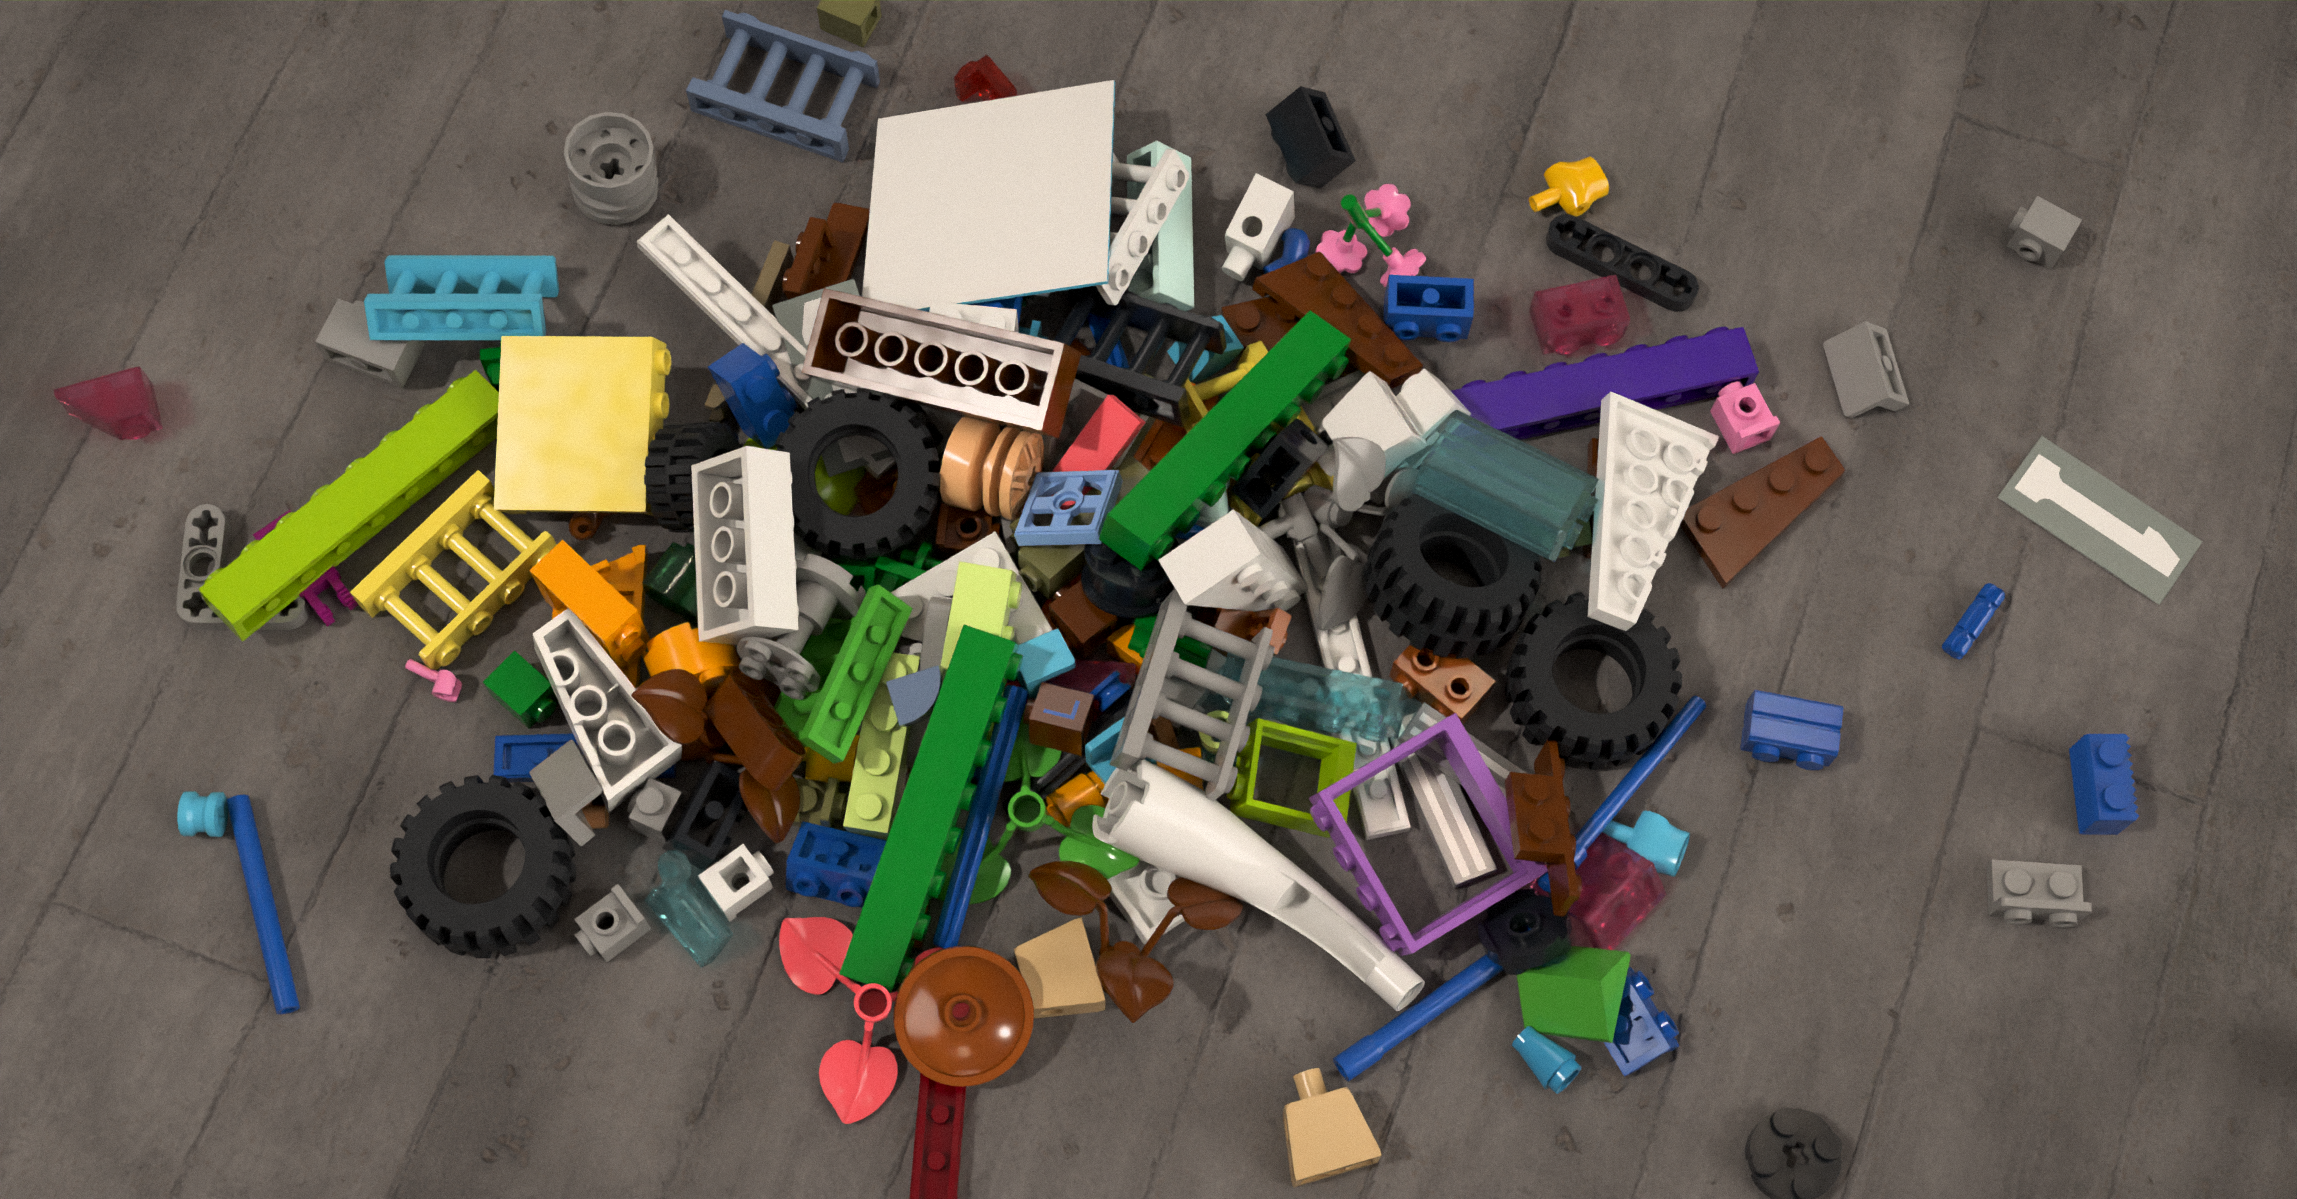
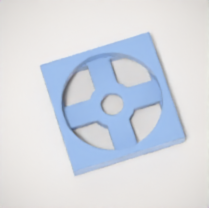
M1119 470L1037 472L1014 533L1018 546L1102 544L1099 537L1106 516L1114 508L1123 482ZM1084 486L1098 489L1102 493L1101 495L1083 496L1082 490ZM1067 501L1076 502L1070 509H1060V506ZM1095 512L1091 524L1071 525L1073 517L1079 513ZM1035 514H1053L1050 526H1035Z

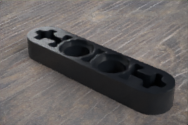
M1561 214L1550 222L1546 235V244L1554 254L1668 310L1680 312L1688 309L1693 304L1699 290V285L1696 277L1689 271L1577 216ZM1565 229L1570 230L1572 235L1567 241L1559 239L1560 234ZM1585 237L1589 240L1583 252L1579 248ZM1596 246H1607L1614 253V258L1608 262L1599 261L1593 256L1592 249ZM1634 264H1643L1650 269L1652 276L1647 280H1638L1631 275L1629 268ZM1661 274L1665 277L1660 287L1657 288L1655 285ZM1677 284L1685 287L1679 297L1672 294Z

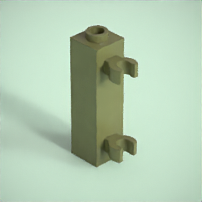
M1132 455L1116 469L1114 467L1111 469L1119 470L1123 480L1115 506L1150 472ZM1092 488L1085 495H1101L1102 492ZM1095 512L1079 513L1073 517L1071 525L1091 524ZM1021 515L1009 525L1014 533ZM1014 533L1010 535V540L1020 548L1018 551L1019 575L1022 576L1031 591L1036 592L1038 590L1048 600L1060 588L1069 584L1082 573L1083 567L1086 564L1084 557L1085 544L1018 546Z

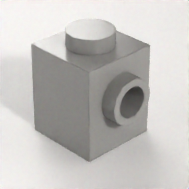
M2037 196L2029 209L2020 206L2008 228L2013 230L2014 234L2009 240L2007 247L2015 250L2022 258L2035 261L2051 270L2066 249L2082 219Z

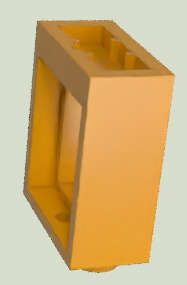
M564 540L558 543L529 570L545 601L559 614L567 608L573 612L619 669L626 663L631 664L642 656V650L646 651V644L651 639L638 610Z

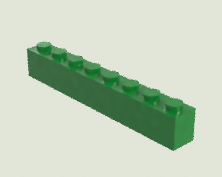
M1310 310L1107 514L1099 540L1141 571L1153 559L1158 561L1165 556L1175 542L1173 538L1180 531L1187 534L1193 528L1201 515L1200 510L1206 504L1209 507H1213L1219 501L1227 486L1225 484L1231 478L1238 481L1244 475L1252 462L1250 458L1256 452L1261 455L1277 436L1275 432L1280 427L1285 429L1298 417L1303 403L1306 401L1311 405L1324 389V382L1329 377L1335 380L1342 373L1349 361L1345 357V353L1351 339Z
M965 624L963 625L841 967L840 975L865 984H880L888 992L892 993L897 991L899 984H902L905 977L915 966L916 960L909 958L915 940L922 942L929 927L931 916L924 914L930 896L938 898L942 890L946 872L940 870L945 854L953 855L962 832L961 828L955 827L961 809L969 811L977 790V785L971 783L977 766L984 768L993 742L986 740L992 722L1000 724L1007 706L1008 699L1002 697L1007 679L1015 681L1022 664L1023 655L1017 653L1019 645L1016 642Z

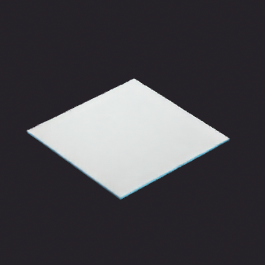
M1115 80L879 118L862 297L926 311L930 310L931 301L974 304L1108 284Z

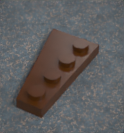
M1321 252L1256 277L1252 290L1263 298L1266 295H1270L1281 304L1280 311L1292 320L1297 317L1302 319L1311 310L1349 337L1351 342L1345 357L1349 359L1348 362L1362 373L1367 374L1371 371L1384 380L1390 389L1404 384L1409 377L1421 372L1423 364Z
M1820 436L1687 508L1680 526L1722 589H1724L1776 537L1780 536L1802 512H1805L1838 481L1846 470L1824 438Z

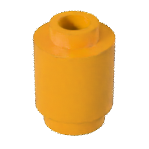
M1094 771L1086 775L1083 773L1078 774L1046 796V803L1048 805L1046 807L1047 815L1052 816L1056 821L1070 828L1072 815L1078 808L1088 805L1106 808L1109 798L1101 795L1105 786Z

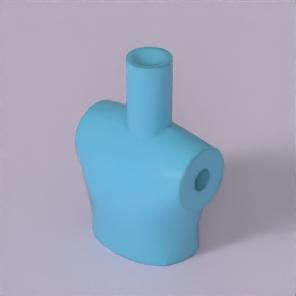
M1643 811L1634 828L1611 821L1602 831L1601 836L1626 844L1622 863L1630 869L1642 873L1655 872L1675 877L1686 852L1690 833L1671 825L1666 818L1657 813Z

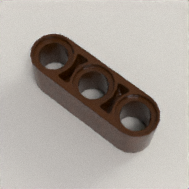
M732 671L707 701L704 707L705 713L747 771L766 788L778 791L806 757L807 751L761 689L743 674Z

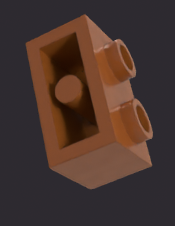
M1410 645L1393 662L1389 675L1393 679L1394 687L1403 696L1409 699L1415 697L1422 704L1425 702L1445 717L1456 713L1462 725L1488 698L1496 682L1468 658L1456 659L1455 654H1448L1447 657L1433 655V650L1423 647L1420 651Z

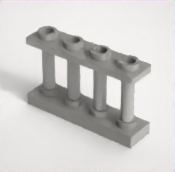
M1174 589L1161 603L1109 765L1127 771L1138 759L1144 760L1146 757L1208 781L1205 790L1206 798L1214 802L1223 793L1228 794L1235 783L1238 768L1234 767L1233 763L1236 753L1243 750L1250 734V727L1246 726L1245 723L1249 711L1253 712L1262 694L1263 688L1257 685L1261 671L1265 672L1274 654L1275 647L1269 645L1273 630L1264 627L1249 642L1191 618L1192 614L1186 611L1188 605L1184 604L1178 592ZM1186 635L1245 659L1239 682L1179 659V653L1173 651L1177 638L1182 639ZM1173 675L1233 699L1227 721H1221L1166 699V694L1160 692L1164 678L1169 679ZM1161 716L1221 740L1214 763L1153 740V735L1147 733L1151 719H1157Z

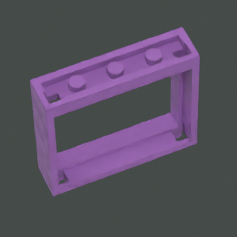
M1456 713L1444 718L1309 797L1313 805L1310 808V813L1314 822L1323 832L1327 830L1336 845L1333 848V853L1338 863L1346 872L1351 870L1359 884L1356 892L1360 901L1368 911L1374 910L1383 925L1379 928L1384 942L1391 951L1397 950L1400 956L1416 952L1548 872L1543 862L1514 859L1507 799ZM1436 740L1513 873L1411 934L1333 800Z

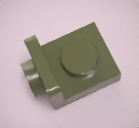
M794 777L800 792V806L792 826L800 827L802 821L834 828L835 819H843L847 802V793L841 792L842 789L838 778L829 777L828 783Z

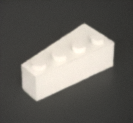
M1234 509L1158 560L1185 605L1245 611L1280 608L1285 611L1296 605L1301 599L1299 595L1308 590L1284 548Z
M568 608L533 633L535 651L576 742L603 789L600 795L609 813L630 798L638 788H643L649 778L655 779L678 762L682 755V745L667 738L656 726L648 712L631 697L636 688L580 619Z

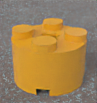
M689 622L679 624L656 635L646 644L649 652L642 650L641 653L650 677L671 669L686 670L701 682L707 697L714 694L730 672L740 673L739 664L741 660L735 645L699 642L698 628L692 629Z

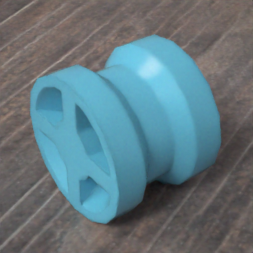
M196 791L183 792L177 812L180 834L192 837L198 832H206L210 837H222L228 821L226 795L223 792H212L208 796H200Z

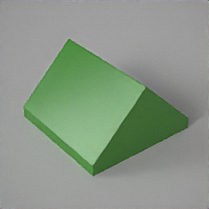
M1571 946V949L1566 954L1555 957L1538 967L1527 969L1522 974H1518L1517 981L1524 1029L1531 1026L1540 1034L1612 1043L1631 954L1626 951Z

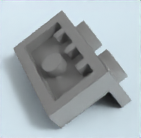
M1993 859L1987 863L1988 916L2004 917L2005 923L2014 925L2029 924L2032 922V919L2049 920V925L2052 927L2067 928L2077 926L2078 922L2092 913V904L2083 902L2082 865Z

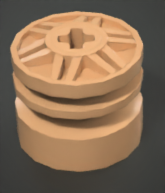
M966 416L962 417L955 425L948 439L940 471L942 501L949 506L973 512L981 509L984 505L985 512L990 516L997 517L1002 515L1006 520H1016L1022 514L1036 473L1043 470L1044 444L1042 436L1012 427H1005L1001 432L998 424Z

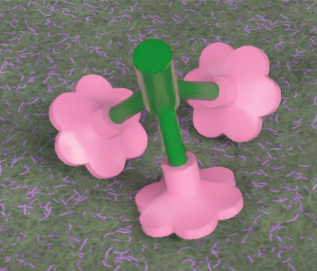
M1384 184L1379 190H1371L1366 194L1364 202L1367 208L1364 210L1354 195L1344 196L1341 200V206L1350 219L1347 230L1340 231L1339 233L1333 230L1325 231L1321 236V243L1318 244L1315 253L1321 252L1339 273L1344 270L1348 273H1356L1361 269L1362 260L1367 255L1366 246L1358 242L1355 235L1356 229H1363L1384 253L1383 259L1389 265L1387 271L1380 279V283L1384 287L1387 285L1389 275L1416 276L1419 272V267L1426 261V256L1422 252H1418L1417 249L1409 250L1402 256L1395 247L1390 248L1381 237L1390 236L1395 230L1400 231L1408 226L1409 217L1407 212L1411 206L1409 197L1399 193L1395 185Z

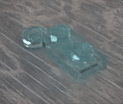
M676 849L664 852L658 860V871L663 882L652 889L645 902L700 968L713 963L734 933L689 881L692 868L687 856L682 851Z

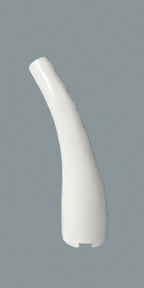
M1138 759L1127 771L1119 768L1113 771L1101 792V795L1109 798L1103 818L1096 814L1093 815L1092 828L1093 834L1097 839L1164 871L1238 898L1270 914L1331 954L1395 1011L1404 1009L1420 993L1425 981L1395 952L1391 951L1387 944L1369 926L1216 800L1213 802L1206 798L1205 791L1145 759Z

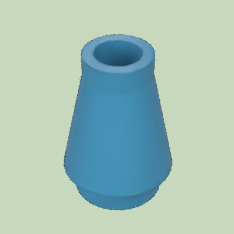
M1531 1026L1526 1027L1512 1043V1047L1519 1052L1544 1089L1551 1088L1556 1094L1562 1092L1575 1079L1582 1068L1575 1061V1054L1541 1035Z

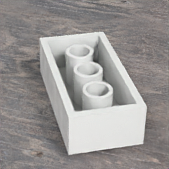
M745 446L691 465L699 642L738 645L739 641L744 637L755 636L768 639L797 631L799 607L796 591L797 564L794 550L790 453Z

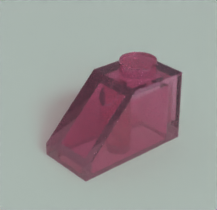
M140 366L54 389L55 398L71 416L119 440L141 439L152 431L163 429L153 383Z

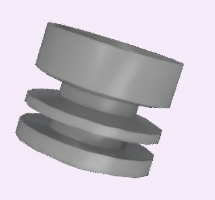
M612 112L588 116L573 127L566 137L564 157L573 199L580 211L586 217L598 223L611 225L633 222L646 214L657 199L659 181L655 166L656 160L653 143L645 127L636 119L625 114Z

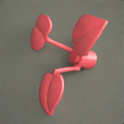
M826 917L785 918L780 928L779 948L785 971L792 982L807 993L821 995L832 988L837 978L856 994L854 997V1008L859 1017L865 1021L863 1043L861 1045L853 1040H843L834 1044L826 1051L821 1060L819 1078L823 1092L834 1107L841 1122L845 1124L857 1122L871 1115L886 1101L897 1081L898 1065L895 1055L888 1048L880 1046L871 1047L874 1023L881 1022L889 1016L892 1010V1002H895L898 992L889 993L885 987L875 983L866 984L861 987L852 979L839 974L853 936L852 932L841 922ZM937 947L924 951L915 958V965L925 957L943 948ZM966 1003L956 1004L952 1011L953 1015L957 1018L966 1016L969 1012V1005Z

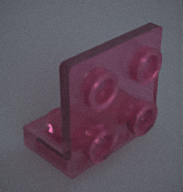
M1602 832L1586 850L1587 858L1575 870L1581 876L1582 890L1578 901H1574L1568 913L1583 924L1593 948L1614 950L1666 896V892L1654 863ZM1540 877L1530 882V886L1536 894L1549 897L1548 893L1541 889L1537 883Z

